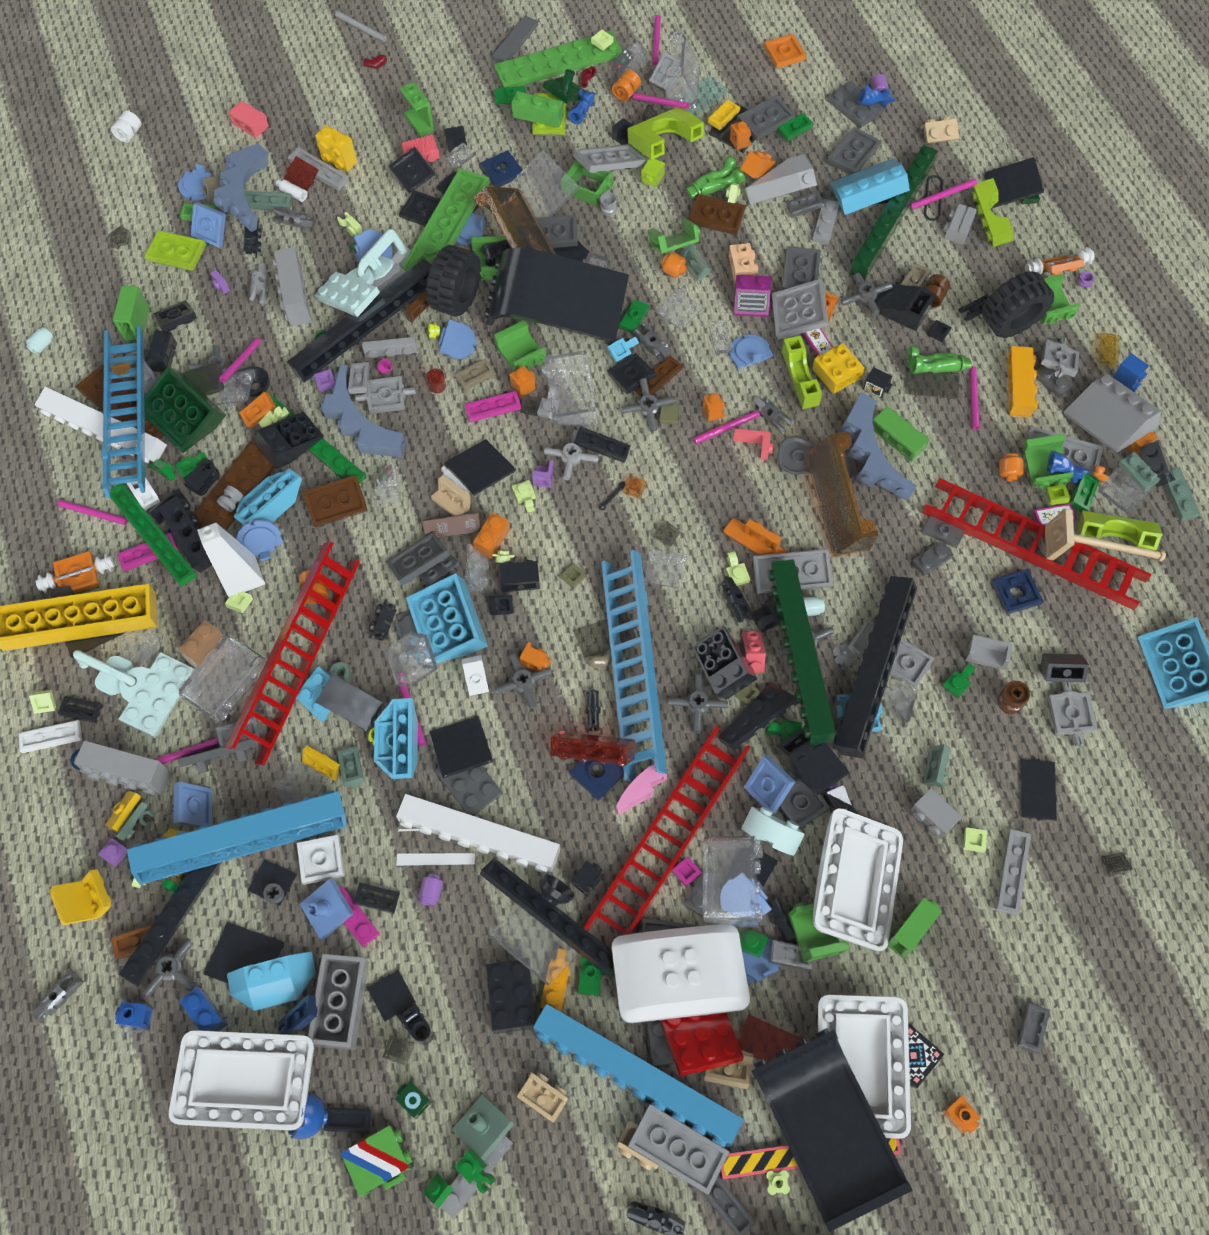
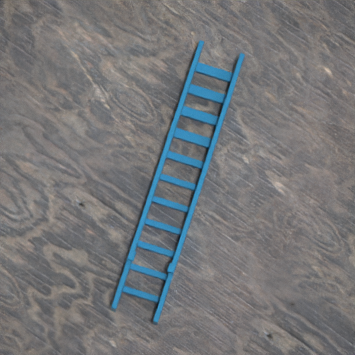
M137 326V343L112 346L109 331L104 330L102 489L106 498H110L111 485L138 481L141 493H145L144 335L140 326ZM137 351V355L112 358V354ZM137 363L136 368L111 371L112 366ZM137 376V380L111 383V379ZM137 388L136 394L111 397V392ZM137 401V407L111 410V404ZM137 413V420L111 423V417ZM137 426V433L111 437V430ZM137 440V447L111 450V443ZM137 454V461L111 464V457ZM138 467L137 475L111 478V471Z
M635 550L630 551L632 566L613 573L612 564L605 560L602 561L624 779L631 783L636 778L634 763L654 758L655 772L667 774L647 610L648 598L644 585L641 554ZM633 573V584L615 590L614 579ZM635 590L636 601L620 606L619 601H616L617 596ZM637 608L638 619L619 625L618 615L620 613ZM639 626L640 637L621 643V631ZM641 644V656L623 661V649ZM643 662V674L625 679V667ZM645 681L646 691L627 697V686ZM643 701L648 702V710L629 716L628 706ZM650 720L651 729L631 735L630 725ZM652 738L653 748L633 754L632 744Z

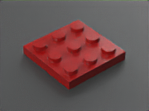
M726 1012L660 1020L679 1077L743 1061V1053Z

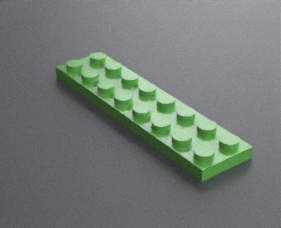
M611 30L607 33L613 37V43L603 51L591 43L593 36L494 64V69L503 88L519 87L564 74L565 69L574 71L616 59L622 53V50Z
M459 168L401 267L403 270L408 271L422 259L433 264L434 258L437 257L436 254L443 247L455 244L490 183L489 177Z

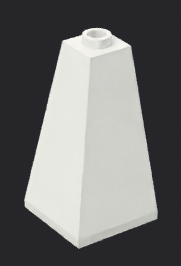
M214 523L197 530L201 543L228 597L234 594L237 596L239 592H247L265 585L255 555L222 527Z

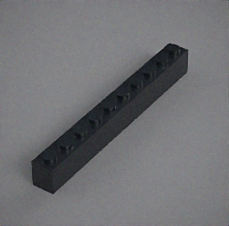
M422 259L382 289L358 317L349 314L289 359L287 363L294 374L305 383L314 374L321 371L426 291L429 269L432 264Z
M891 576L889 583L885 585V595L880 601V610L874 618V628L869 634V643L867 649L863 651V661L858 667V676L856 682L852 685L850 700L846 702V712L840 720L839 733L834 739V746L840 755L857 758L864 757L918 589L913 578Z

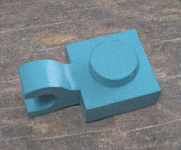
M636 337L627 342L621 338L606 348L616 363L630 355L629 349L639 342Z

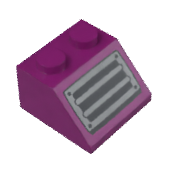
M736 275L734 315L769 316L771 276Z

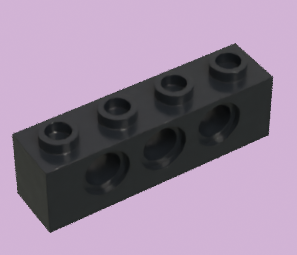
M175 496L158 509L191 567L201 573L212 566V563L197 531L201 529L199 526L200 520L195 514H192L190 510L192 507L186 499L183 500ZM201 545V549L197 552L198 546Z

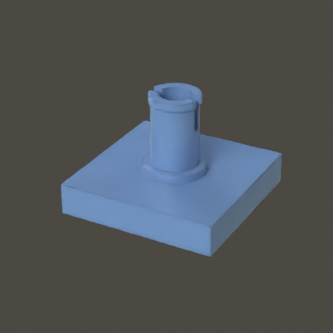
M198 202L194 203L191 236L204 240L218 248L222 247L226 214Z
M763 756L744 788L763 807L771 810L772 814H774L795 781L769 756Z
M184 782L175 783L174 807L172 808L174 810L172 812L174 816L173 824L194 828L205 825L212 826V789Z
M328 879L300 903L319 939L326 938L354 914L334 879Z

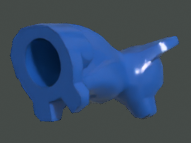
M868 84L864 88L862 87L858 98V104L871 106L880 102V105L884 108H887L889 103L895 101L889 89L886 88L883 92H880L879 90L870 89Z
M579 90L581 101L575 107H572L568 113L572 123L579 125L586 118L589 106L595 105V92Z
M1054 450L1050 452L1046 468L1050 474L1056 471L1062 474L1073 472L1074 476L1071 478V482L1077 483L1085 473H1089V470L1084 469L1083 465H1073L1067 456Z

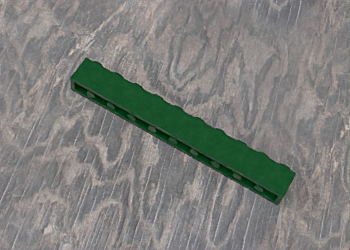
M923 144L906 172L909 191L891 197L854 258L850 275L854 276L856 273H860L863 280H866L908 210L910 203H912L934 166L938 150Z
M791 559L771 562V568L767 572L768 580L773 583L771 587L772 597L776 598L775 610L776 614H780L781 618L779 620L780 631H784L783 645L784 648L788 649L789 653L787 654L788 666H792L791 681L796 684L795 698L796 701H800L801 705L799 707V716L801 720L804 719L805 726H803L804 737L808 738L809 745L833 742L836 731L795 561Z

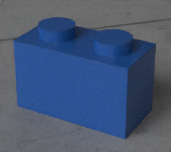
M1131 353L1120 364L1113 378L1135 393L1147 376L1146 370L1149 365Z
M196 987L180 1000V1003L200 1031L219 1032L228 1025L205 990Z

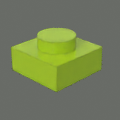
M1066 485L1046 487V494L1050 505L1070 502Z

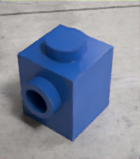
M121 1001L120 1007L117 1008L115 1013V1024L122 1027L148 1030L153 1008L144 1004Z

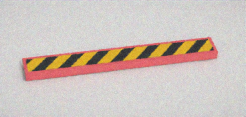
M886 1138L894 1155L902 1154L899 1139ZM786 1145L730 1153L721 1168L723 1180L764 1174L769 1171L778 1172L781 1170L799 1169L789 1146Z

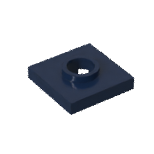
M508 150L480 163V168L489 177L490 182L496 189L524 176L523 169ZM502 164H505L507 167L503 170L497 169Z
M1028 569L997 577L991 581L1006 615L1042 605L1044 602ZM1010 589H1020L1023 597L1013 598Z
M596 745L569 772V775L599 801L624 776V770L605 751ZM597 764L605 768V774L600 778H595L590 773V769Z

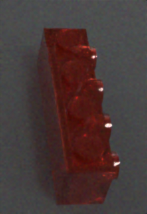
M559 731L551 736L550 756H556L560 759L574 758L578 761L591 760L600 764L615 763L618 766H626L635 759V739Z

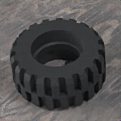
M447 245L436 254L437 257L434 258L433 264L429 269V276L426 281V299L432 309L457 317L467 312L468 307L472 305V301L475 299L476 291L479 288V280L481 279V262L473 251L455 245Z
M1026 271L1025 273L1017 274L1016 277H1012L1006 283L1001 284L987 298L982 309L983 319L996 336L1001 338L1013 337L1029 329L1041 317H1044L1054 302V292L1037 272Z

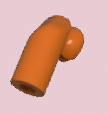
M1096 465L1093 476L1101 483L1109 481L1110 475L1104 473L1105 467Z

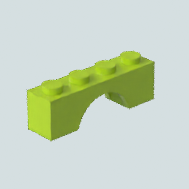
M994 178L977 183V185L973 186L974 192H971L973 202H977L976 210L978 215H982L981 223L982 227L987 229L986 237L988 242L991 241L993 247L1013 241V228L1009 218L999 217L991 211L993 205L999 201L998 189Z
M796 336L784 339L782 354L802 409L820 406L822 392L817 379H813L809 372L806 348L802 337Z
M1082 511L1077 525L1079 535L1097 539L1105 536L1120 537L1132 542L1136 547L1157 550L1162 537L1159 523Z

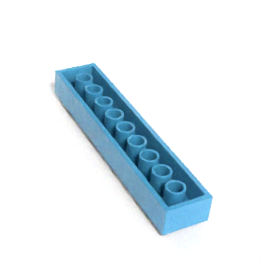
M328 791L316 798L306 797L301 802H288L276 809L266 808L254 815L244 814L236 820H222L217 825L201 826L196 831L179 832L174 837L157 838L154 842L148 844L139 843L127 849L131 874L139 885H143L347 827V822L339 791Z
M545 1005L533 1027L536 1033L535 1036L539 1041L546 1045L549 1042L553 1043L556 1048L555 1050L567 1056L570 1053L578 1064L586 1067L587 1064L592 1066L594 1073L604 1079L606 1076L612 1078L613 1084L622 1090H625L626 1087L633 1090L632 1095L643 1102L645 1098L653 1103L652 1106L662 1112L668 1111L673 1114L672 1118L682 1124L684 1122L693 1126L692 1130L702 1136L707 1134L712 1137L711 1141L722 1148L732 1145L744 1121L743 1118L550 1005Z

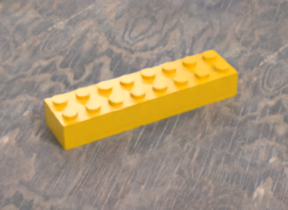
M150 584L0 606V649L2 651L157 628L156 592Z

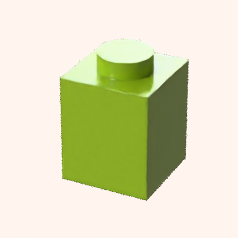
M649 159L641 171V182L656 188L665 174V163L657 159Z

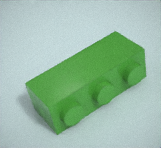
M519 91L516 92L512 101L513 118L560 127L564 117L563 101Z
M888 406L873 419L874 432L911 462L926 449L929 442L926 435L915 429L910 422L905 421L896 411Z

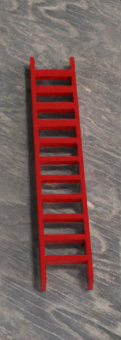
M942 478L938 479L935 487L949 493V496L942 510L926 504L922 511L923 514L929 517L933 516L965 531L964 534L970 537L973 536L1132 610H1135L1139 605L1140 601L1127 596L1126 592L1133 577L1146 583L1151 577V573L1087 544L1074 542V545L1069 548L1071 549L1064 566H1061L1052 560L1034 553L1041 536L1045 537V525ZM954 496L967 502L959 518L946 513ZM970 506L983 510L976 526L963 521ZM988 512L1001 517L994 534L981 529ZM1006 520L1019 525L1012 542L998 537ZM1024 528L1036 533V537L1029 550L1016 545ZM1078 553L1089 557L1082 574L1071 570ZM1096 561L1107 565L1099 583L1089 578ZM1115 569L1125 573L1118 591L1107 587Z
M331 541L323 543L250 696L246 699L242 708L243 711L225 746L226 749H235L242 735L262 745L254 763L257 766H265L360 563L359 560H353L349 562L347 568H344L328 557L334 544ZM323 565L342 576L339 585L320 573ZM316 581L335 593L331 601L312 589ZM308 597L327 609L324 617L319 616L304 606ZM300 614L319 626L315 635L296 624ZM292 630L312 642L307 653L287 641ZM284 646L304 658L299 670L279 658ZM276 664L296 675L291 687L271 676ZM268 681L287 692L283 704L262 693ZM259 699L279 710L272 721L254 711ZM250 717L271 728L266 740L245 729Z
M716 726L584 926L585 930L589 931L596 919L599 918L623 935H629L634 932L672 873V869L675 868L749 753L750 745L747 744L737 760L712 745V742L719 733L720 727ZM706 751L732 767L727 776L701 760ZM695 768L722 783L717 792L691 777ZM687 784L710 798L711 801L707 808L681 794L680 791L683 786ZM674 800L701 816L695 826L668 810ZM664 816L690 831L684 843L657 827ZM653 832L680 848L673 860L646 844ZM642 849L669 865L662 878L635 861ZM631 866L658 882L651 895L624 878ZM620 883L646 899V902L642 903L639 908L640 912H637L613 896ZM608 901L613 902L636 917L628 930L601 913Z

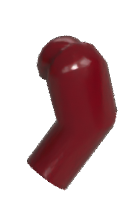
M380 54L373 60L365 58L363 65L379 69L385 65L387 57Z
M590 66L581 72L580 86L582 88H587L588 80L595 76L597 71L594 66Z

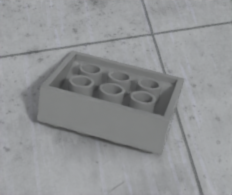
M1105 374L1092 382L1064 411V415L1117 453L1158 428L1161 411L1110 375Z

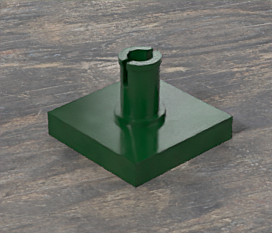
M565 69L564 76L544 81L543 84L544 89L564 103L580 100V89L586 92V90L572 82L575 72L571 69Z

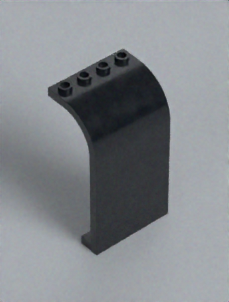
M509 248L502 252L500 259H496L494 269H497V273L493 275L491 285L494 286L493 292H489L487 300L490 302L489 308L486 307L484 318H487V325L493 326L494 321L498 318L512 317L605 340L607 345L615 343L629 274L531 248Z
M828 1028L816 1033L817 1038L810 1042L807 1038L795 1044L796 1049L790 1052L785 1048L775 1053L776 1059L767 1062L765 1058L755 1063V1069L751 1070L774 1114L828 1231L831 1232L913 1190L843 1053L835 1030L829 1032Z

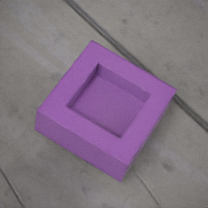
M217 270L210 273L213 279L211 282L216 290L220 289L224 294L230 291L226 280Z
M331 369L314 374L320 392L335 386L336 383Z
M111 838L98 855L114 867H117L126 856L127 848Z

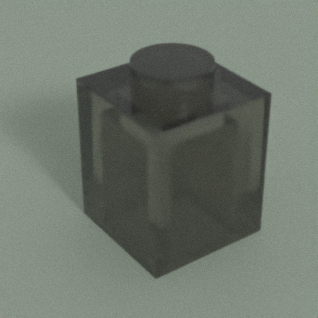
M390 1035L382 1057L387 1061L407 1067L414 1045L409 1041Z

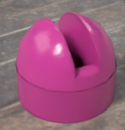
M385 358L377 364V371H380L381 374H387L392 370V364Z

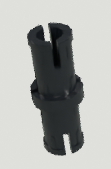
M592 690L586 692L587 707L585 708L587 730L592 731L594 723V731H599V714L601 713L599 691L594 690L592 698Z
M780 898L769 901L768 904L772 908L771 912L774 918L773 922L775 926H778L784 942L787 943L794 940L796 936L789 921V915L784 911Z

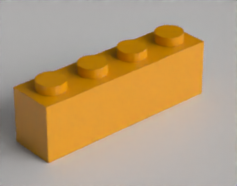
M1011 346L1007 355L1009 416L1031 417L1033 412L1037 410L1038 400H1035L1037 385L1034 383L1037 371L1034 370L1036 355H1033V347Z

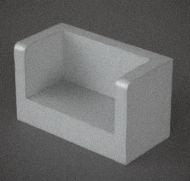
M973 635L968 643L965 661L1004 670L1010 662L1013 644Z

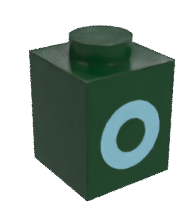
M412 1082L408 1085L406 1083L403 1084L396 1092L398 1096L395 1100L416 1120L432 1103Z

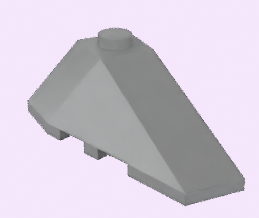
M803 154L788 158L746 187L745 191L748 203L751 205L816 186L817 183L814 170Z

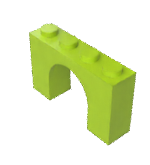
M676 107L629 127L628 143L652 160L665 154L664 139L658 134L676 133L689 142H693L704 137V122L686 109Z

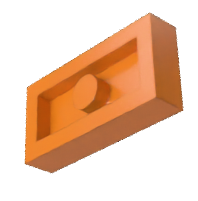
M263 392L239 413L247 428H252L269 411H273L277 407L269 393Z

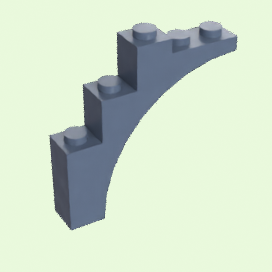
M259 143L226 155V170L220 172V187L214 189L213 198L214 204L224 213L230 211L251 232L257 230L258 217L248 205L243 190L250 177L268 165L269 153Z
M340 365L339 371L335 374L336 384L332 387L331 394H326L325 399L321 402V411H323L325 418L339 419L338 428L341 429L342 435L356 437V446H358L360 453L403 458L406 445L404 433L377 426L357 410L350 399L348 391L350 377L348 366Z
M861 392L840 429V432L855 440L848 455L863 463L856 479L871 488L876 483L907 501L917 485L902 476L885 458L878 446L873 429V411L877 400Z

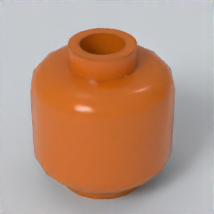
M675 252L667 253L661 262L663 272L673 278H677L679 275L683 276L687 270L686 259Z
M1018 454L1003 455V458L999 460V476L1006 478L1007 482L1017 481V478L1023 476V459Z

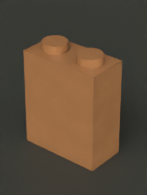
M203 620L178 650L192 668L207 677L228 653L231 646L218 628Z

